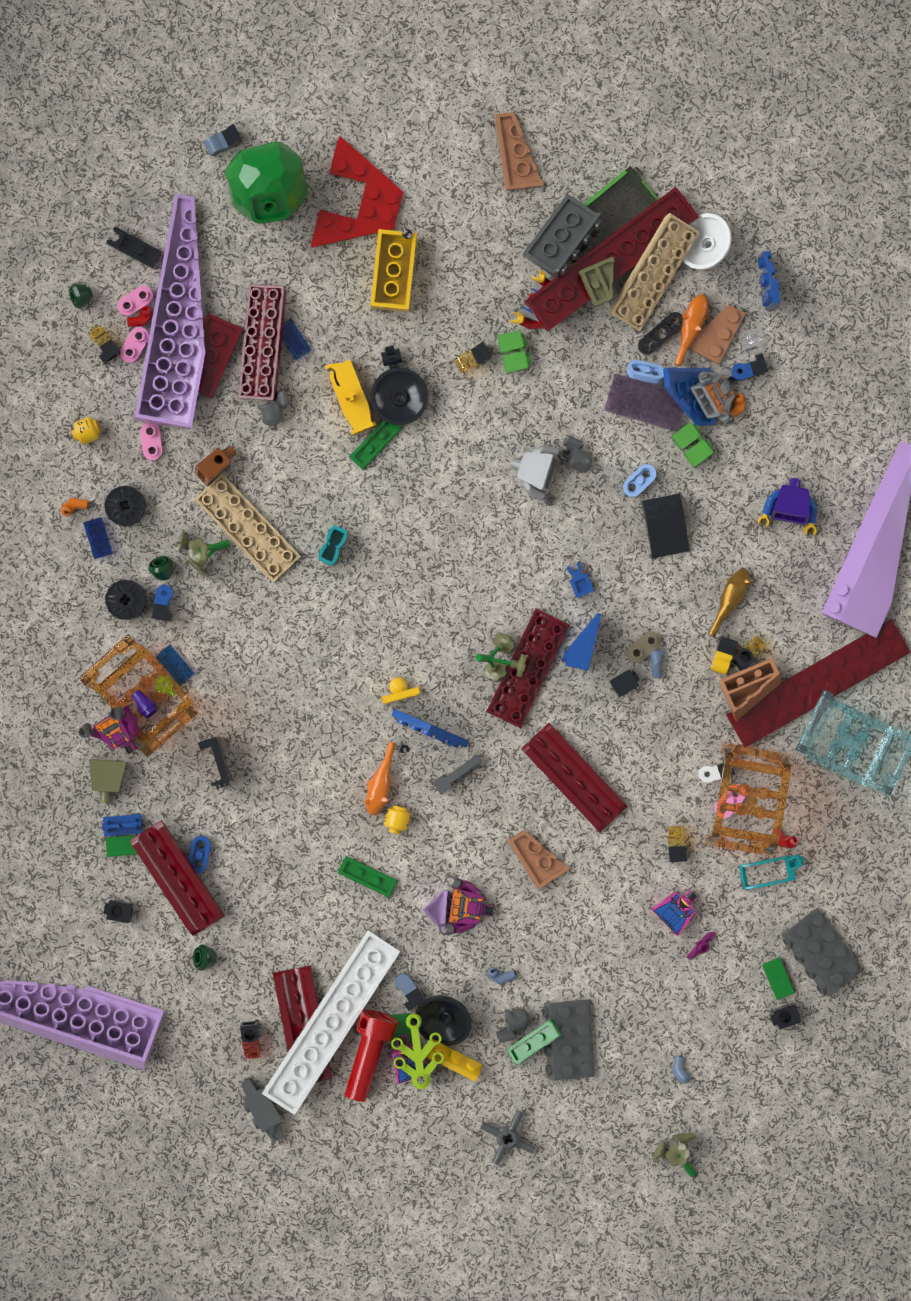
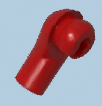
M143 306L138 317H128V327L145 326L152 318L153 312L151 308Z
M780 827L771 831L781 847L793 849L799 844L797 837L784 835Z

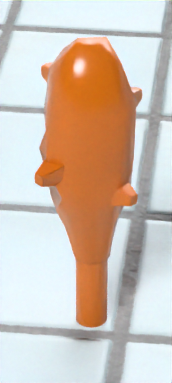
M699 294L689 303L688 309L682 315L681 347L674 363L677 366H682L692 341L702 330L705 319L708 320L709 303L707 296L704 294Z
M391 741L388 743L381 765L374 773L371 781L367 782V796L364 803L370 815L376 816L385 803L389 802L387 797L391 784V760L396 743Z

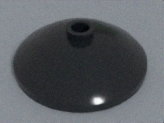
M389 369L383 372L372 386L371 403L373 409L382 420L389 424H410L416 421L427 407V386L424 380L410 369ZM401 394L404 398L402 401H397L396 396Z
M436 995L428 997L419 1004L415 1012L422 1020L419 1033L428 1041L432 1033H439L441 1035L440 1043L445 1046L457 1045L464 1041L472 1027L471 1015L467 1008L461 1002L449 996ZM433 1035L432 1039L439 1041V1036Z

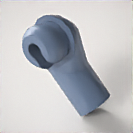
M661 649L653 650L650 654L653 678L662 677L661 659L664 657V652Z
M491 967L487 974L489 979L497 984H504L516 979L513 970L503 973L497 968Z
M675 1055L672 1073L678 1082L682 1084L689 1083L691 1075L683 1069L685 1057Z

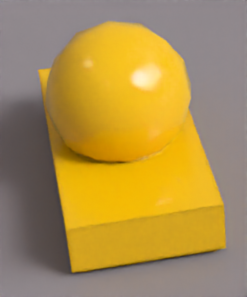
M395 677L389 683V690L392 694L381 698L382 702L387 704L420 695L419 687L408 689V683L404 678Z

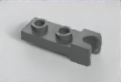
M475 755L447 777L443 774L433 782L434 786L442 795L452 787L451 783L453 781L457 784L464 779L465 776L463 774L468 770L472 773L481 766L479 763L482 760L478 755Z

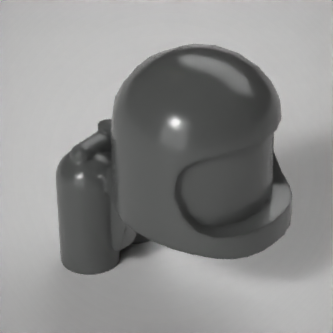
M277 390L275 402L258 405V409L262 413V422L265 425L275 426L282 421V407L286 409L289 405L286 390Z
M568 436L564 439L563 445L571 453L565 468L568 470L572 468L579 471V473H585L592 465V457L587 452L581 450L584 446L581 440Z
M521 1008L513 1011L505 1009L506 1026L501 1028L500 1031H496V1036L500 1043L515 1040L517 1037L515 1031L524 1030L528 1027L529 1015L524 1009Z

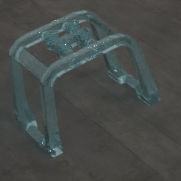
M823 690L795 751L799 755L854 782L890 796L911 754V731L889 726L832 698L833 693ZM834 707L846 713L843 722L837 726V734L834 740L829 743V751L826 757L823 758L811 751ZM853 717L864 722L860 731L855 733L854 740L851 737L845 736L850 732L849 725ZM870 726H873L885 732L864 777L850 771V767L853 761L859 758V750L862 744L867 741V732ZM894 737L902 739L900 749L903 752L893 773H887L881 783L873 781ZM843 744V746L850 747L851 749L847 750L846 760L843 766H840L832 761L836 752L841 750Z

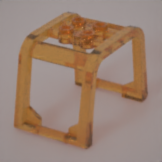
M129 634L78 677L84 686L97 691L114 709L117 706L124 707L130 701H134L131 696L137 690H141L142 693L156 704L163 702L165 696L172 690L179 696L183 702L145 734L139 727L140 734L137 737L142 742L140 750L147 757L198 714L197 706L153 654L141 642ZM130 649L136 650L130 658L101 683L96 680L101 675L98 670L118 653L123 655ZM145 658L155 670L148 676H143L140 682L133 689H128L125 696L117 702L108 692V689ZM161 676L167 685L160 691H155L151 697L150 692L145 689L150 688L153 681ZM139 710L133 714L138 720L142 717ZM176 719L178 720V721H177L174 725H172L166 732H164L159 738L156 737V736L159 735L165 728H167L173 721H175Z
M721 743L720 754L724 760L714 825L712 830L706 834L704 845L769 856L777 849L780 839L791 773L789 759L786 753ZM740 754L764 757L766 762L775 763L779 766L735 759L733 756L739 757ZM732 768L779 775L781 776L779 792L771 791L766 787H750L745 783L740 785L730 784ZM728 791L736 792L741 796L748 795L746 799L747 806L743 803H726ZM757 797L762 800L767 798L777 799L776 811L766 810L762 806L755 807L758 803ZM731 811L740 816L745 814L754 815L758 819L764 817L774 819L772 834L722 826L724 812ZM723 836L756 842H751V845L726 841V837Z

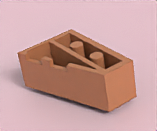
M772 658L719 680L721 692L735 721L781 684L780 673Z

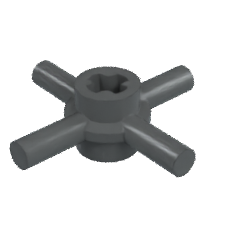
M516 1110L510 1125L500 1129L485 1122L482 1123L480 1129L496 1136V1141L499 1145L492 1160L493 1164L499 1165L506 1149H512L515 1146L531 1154L533 1153L535 1146L520 1140L516 1130L524 1114L523 1112ZM511 1134L512 1140L505 1142L503 1135Z

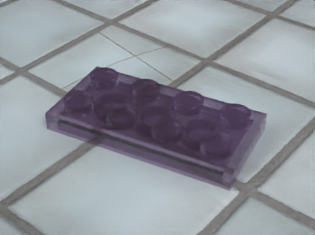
M614 374L604 408L606 412L678 432L684 411L665 388L619 374Z

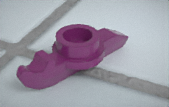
M707 933L697 942L686 958L691 960L699 953H706L709 950L708 942H712L713 936L716 933Z

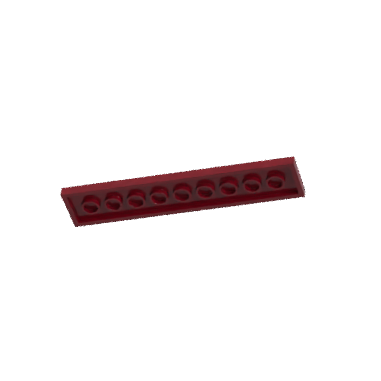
M674 187L572 264L564 275H560L558 279L554 278L524 301L547 332L591 300L578 273L580 270L614 257L613 282H615L636 266L667 214L671 213L688 225L699 218L677 187Z
M890 619L883 623L877 638L864 634L781 682L780 685L737 721H735L732 712L727 713L726 717L742 745L746 748L911 652L893 620Z

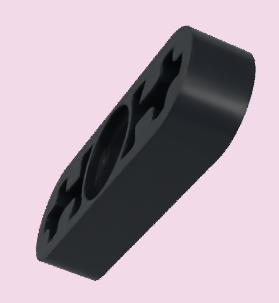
M679 312L670 313L646 334L638 343L639 352L643 355H650L677 332L683 324L682 314ZM671 317H679L680 320L678 322L680 325L677 326L676 324H674L672 327H670V329L673 330L670 333L667 326L672 321ZM659 328L666 331V337L663 339H659L655 335L656 330ZM652 335L658 344L655 345V342L650 345V351L647 349L643 350L642 342L648 343L651 340L649 336Z

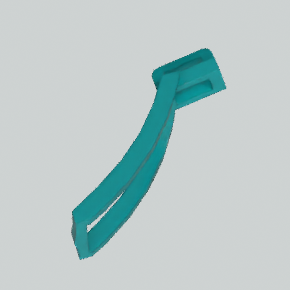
M797 854L793 857L786 855L741 864L739 869L743 888L747 890L796 880L794 870L803 866L806 859L804 856ZM785 860L788 878L748 886L745 867Z

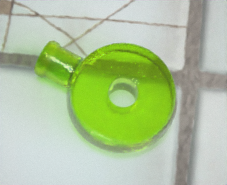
M163 675L156 679L155 688L159 693H168L171 698L176 694L172 690L173 682L170 677Z

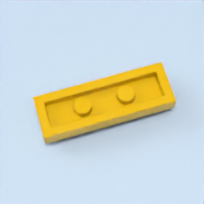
M442 1043L435 1045L426 1056L432 1060V1055L435 1052H441L444 1056L443 1062L440 1063L441 1065L474 1082L478 1079L483 1065ZM436 1054L434 1059L435 1061H440L442 1057Z

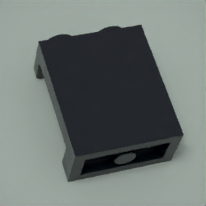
M220 737L198 742L200 750L212 748L221 779L210 783L211 787L216 786L219 789L229 786V781H232Z

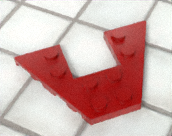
M339 136L329 174L366 183L357 219L320 210L310 248L377 234L379 229L394 230L403 191Z

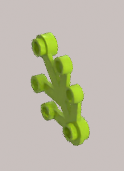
M413 1013L406 1019V1024L411 1029L413 1050L406 1046L402 1039L398 1037L392 1040L391 1046L396 1050L399 1049L413 1060L416 1070L407 1065L402 1057L395 1058L394 1066L397 1069H402L412 1077V1084L415 1088L425 1089L431 1082V1072L438 1064L443 1062L444 1056L441 1052H435L432 1055L431 1062L425 1069L423 1067V1060L433 1047L441 1042V1035L436 1032L432 1033L430 1040L421 1050L419 1027L422 1020L418 1014ZM412 1018L417 1019L418 1023L416 1025H411L410 1020ZM433 1035L439 1036L438 1042L432 1041ZM395 1040H399L401 1042V1045L399 1047H395L393 1045V1042ZM436 1054L441 1055L442 1059L440 1061H435L434 1056ZM398 1059L403 1061L402 1066L396 1065ZM419 1076H423L425 1078V1081L423 1083H419L417 1081Z

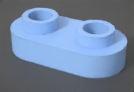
M633 360L628 364L627 374L633 379L654 384L661 383L664 380V368L661 365L640 360Z
M649 464L639 467L624 482V493L629 497L638 496L654 481L656 477L655 468ZM644 471H648L650 473V476L648 478L643 477ZM630 484H634L636 486L635 491L629 490Z

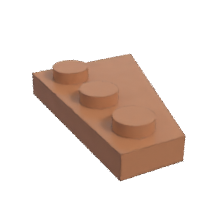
M728 305L694 338L689 350L719 365L746 313Z
M525 830L507 840L537 890L570 870L568 866L564 865L556 856L546 850Z

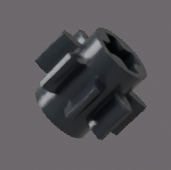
M394 345L385 347L386 352H381L384 367L389 366V369L398 368V363H403L400 349H394Z

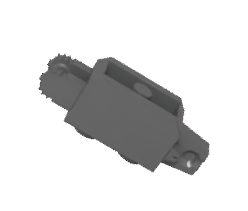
M245 1078L241 1085L246 1095L243 1098L245 1110L248 1113H252L254 1117L252 1121L257 1130L265 1131L273 1142L279 1140L284 1136L279 1124L282 1116L274 1101L262 1094L265 1089L264 1087L257 1088L252 1079Z

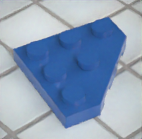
M763 251L761 257H758L759 269L762 268L760 286L761 288L764 287L762 306H766V311H773L780 303L778 280L776 278L773 279L775 268L773 262H769L771 252Z
M711 368L663 369L665 389L695 425H716V417H706L691 390L693 385L700 382L699 374L701 372H711Z
M394 709L391 716L398 718L397 723L407 727L410 724L409 728L418 732L423 729L422 734L431 738L435 735L434 739L443 743L448 740L447 744L458 748L459 745L467 747L469 740Z

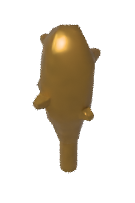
M743 567L726 579L727 584L720 596L718 613L708 633L712 637L716 636L727 616L737 608L739 603L744 601L745 592L751 581L748 570Z

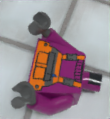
M128 705L125 707L117 706L116 709L111 708L109 716L95 724L94 728H91V724L85 723L79 729V736L87 738L91 735V737L107 743L111 749H116L123 745L128 754L138 749L133 741V738L140 734L138 719L132 715Z
M453 875L450 878L454 879V883L451 885L447 884L453 888L448 924L443 923L441 925L447 927V931L441 934L448 936L475 928L476 924L480 923L481 915L492 917L494 906L482 904L483 895H481L480 889L472 882L459 879Z

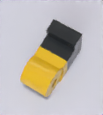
M722 636L719 638L711 671L726 675L738 641Z

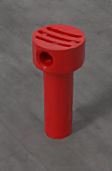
M364 1009L361 1011L356 1030L362 1034V1038L344 1093L347 1098L366 1102L384 1041H392L398 1025L396 1018L375 1010Z

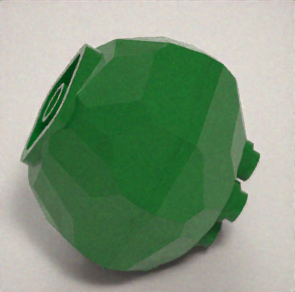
M271 142L239 150L225 170L232 206L245 218L258 224L282 221L291 217L304 203L308 193L302 158L282 142Z

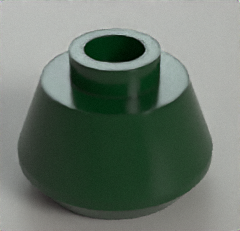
M73 283L69 287V295L74 307L82 309L90 303V298L93 297L90 287Z
M167 556L157 557L150 562L148 571L158 580H167L173 573V560Z
M201 944L194 950L193 964L199 971L211 968L217 962V954L212 948Z

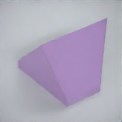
M443 890L423 907V911L441 930H445V927L441 925L445 924L448 890Z

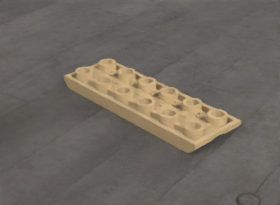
M671 213L667 214L611 306L610 314L636 330L641 331L700 232Z
M223 474L219 475L194 499L273 583L301 557Z

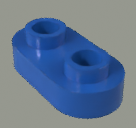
M203 835L193 839L188 859L198 874L206 870L211 849L209 838ZM200 841L205 843L203 849L198 847ZM199 860L201 867H196L194 862Z

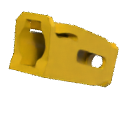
M351 360L326 365L327 371L334 370L336 372V378L340 386H337L335 382L334 371H330V379L346 421L354 429L351 431L352 436L376 427L375 422L371 423V411Z

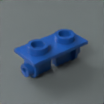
M141 814L103 817L102 830L104 831V836L139 834L143 832Z

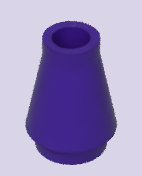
M137 690L132 694L131 697L141 716L148 719L158 711L157 704L142 693L141 690Z

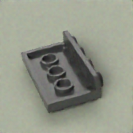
M567 194L523 252V257L558 279L560 275H564L567 272L570 261L572 259L575 260L579 256V249L582 245H587L590 241L593 230L599 229L603 222L602 213L599 211L597 213Z
M819 908L814 909L793 927L781 934L783 943L792 949L794 958L798 963H802L806 969V975L817 984L816 988L822 995H833L863 971Z
M590 1000L544 1002L542 1015L545 1018V1022L553 1019L562 1033L561 1037L544 1047V1053L548 1062L545 1066L546 1075L554 1081L594 1077Z

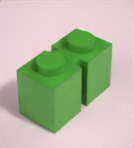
M519 330L498 335L501 354L520 350V352L502 356L505 374L528 370L531 360L529 353L525 354L524 346H527L525 334L521 335Z
M690 422L672 435L671 438L681 451L695 440L698 441L696 445L683 454L694 468L713 454V446L707 439L705 441L702 439L700 428L695 424L692 425Z

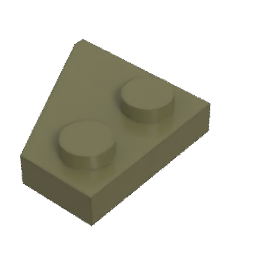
M610 257L578 272L594 307L613 299L614 257Z

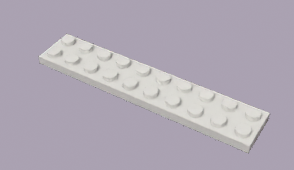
M367 930L263 1090L262 1094L295 1115L400 953L399 950Z

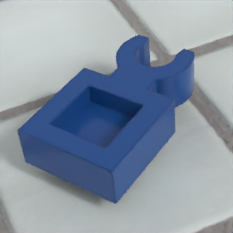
M579 562L576 563L578 570L575 572L571 570L570 566H567L568 573L574 577L569 582L576 598L594 591L588 574H581L582 566Z

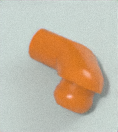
M742 393L735 394L733 408L729 410L733 418L745 410L746 398Z
M70 498L61 507L62 515L70 516L77 508L88 509L89 500Z

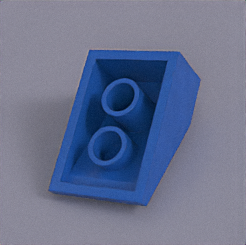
M597 613L568 647V650H564L562 661L565 662L564 666L585 671L589 670L601 618L600 613Z

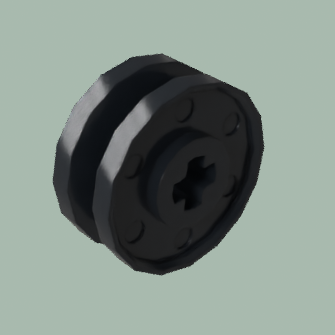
M119 486L111 490L104 503L108 518L113 523L121 526H132L138 523L143 518L146 510L143 495L135 488L129 486ZM128 501L129 510L125 509V511H122L121 503Z
M120 580L108 588L105 595V604L108 611L114 617L121 620H131L138 617L144 611L147 604V596L139 583L132 580ZM125 594L131 598V601H128V605L121 601Z

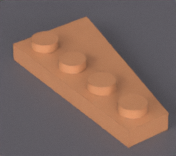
M515 113L495 114L494 119L505 191L544 186L537 172L536 164L530 155L529 147L523 138V133Z

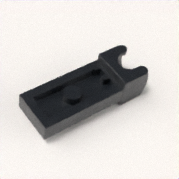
M114 227L113 230L119 235V239L117 241L108 239L106 244L154 269L162 251L118 227Z

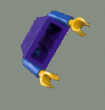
M791 478L789 485H782L780 490H775L767 498L762 511L763 516L759 517L758 524L762 518H765L767 520L765 527L769 525L768 517L771 515L770 519L806 525L804 527L806 535L808 528L812 527L813 535H815L817 529L814 523H816L817 506L813 498L809 496V490L800 488L801 480Z

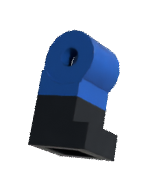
M763 353L755 355V361L735 364L731 369L733 379L742 381L767 373L768 370Z
M161 585L156 590L152 619L172 622L173 614L168 613L174 592L168 585Z

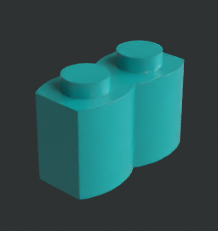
M336 525L331 527L327 534V543L322 546L318 558L320 562L331 567L336 564L340 556V549L345 545L348 538L347 530Z

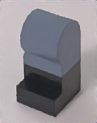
M234 124L204 141L210 156H215L243 143Z
M400 973L397 975L395 985L406 996L408 1001L404 1005L410 1011L425 999L409 974Z

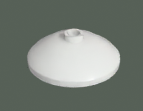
M708 213L698 215L699 218L689 225L700 233L683 259V262L696 270H706L715 267L726 257L731 247L732 235L728 224L721 217Z

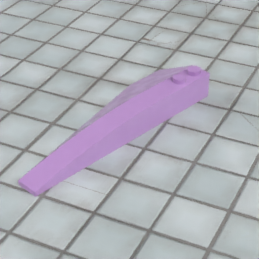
M900 441L822 611L824 616L877 638L892 605L911 495V445Z

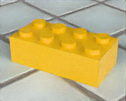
M378 230L371 309L409 313L417 233H412L411 238L405 239L402 235L403 232Z

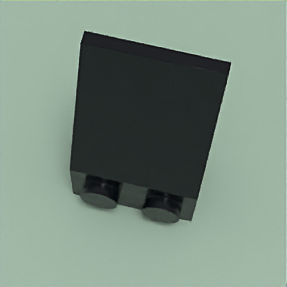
M680 493L643 500L641 505L652 558L690 551Z

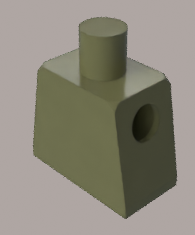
M89 759L91 789L100 791L99 802L111 803L112 792H121L128 762Z

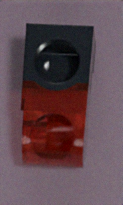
M258 1021L241 1022L240 1031L245 1059L261 1058Z

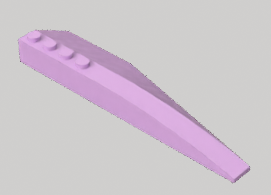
M175 193L134 421L183 428H192L205 357L195 200L191 196Z
M0 981L1 1023L145 1070L164 1010L93 987H84L83 990L75 988L73 985L55 986V984L49 983L43 985L37 984V982Z

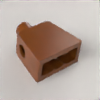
M230 445L223 451L218 447L195 466L194 473L206 486H209L230 467V459L237 453Z

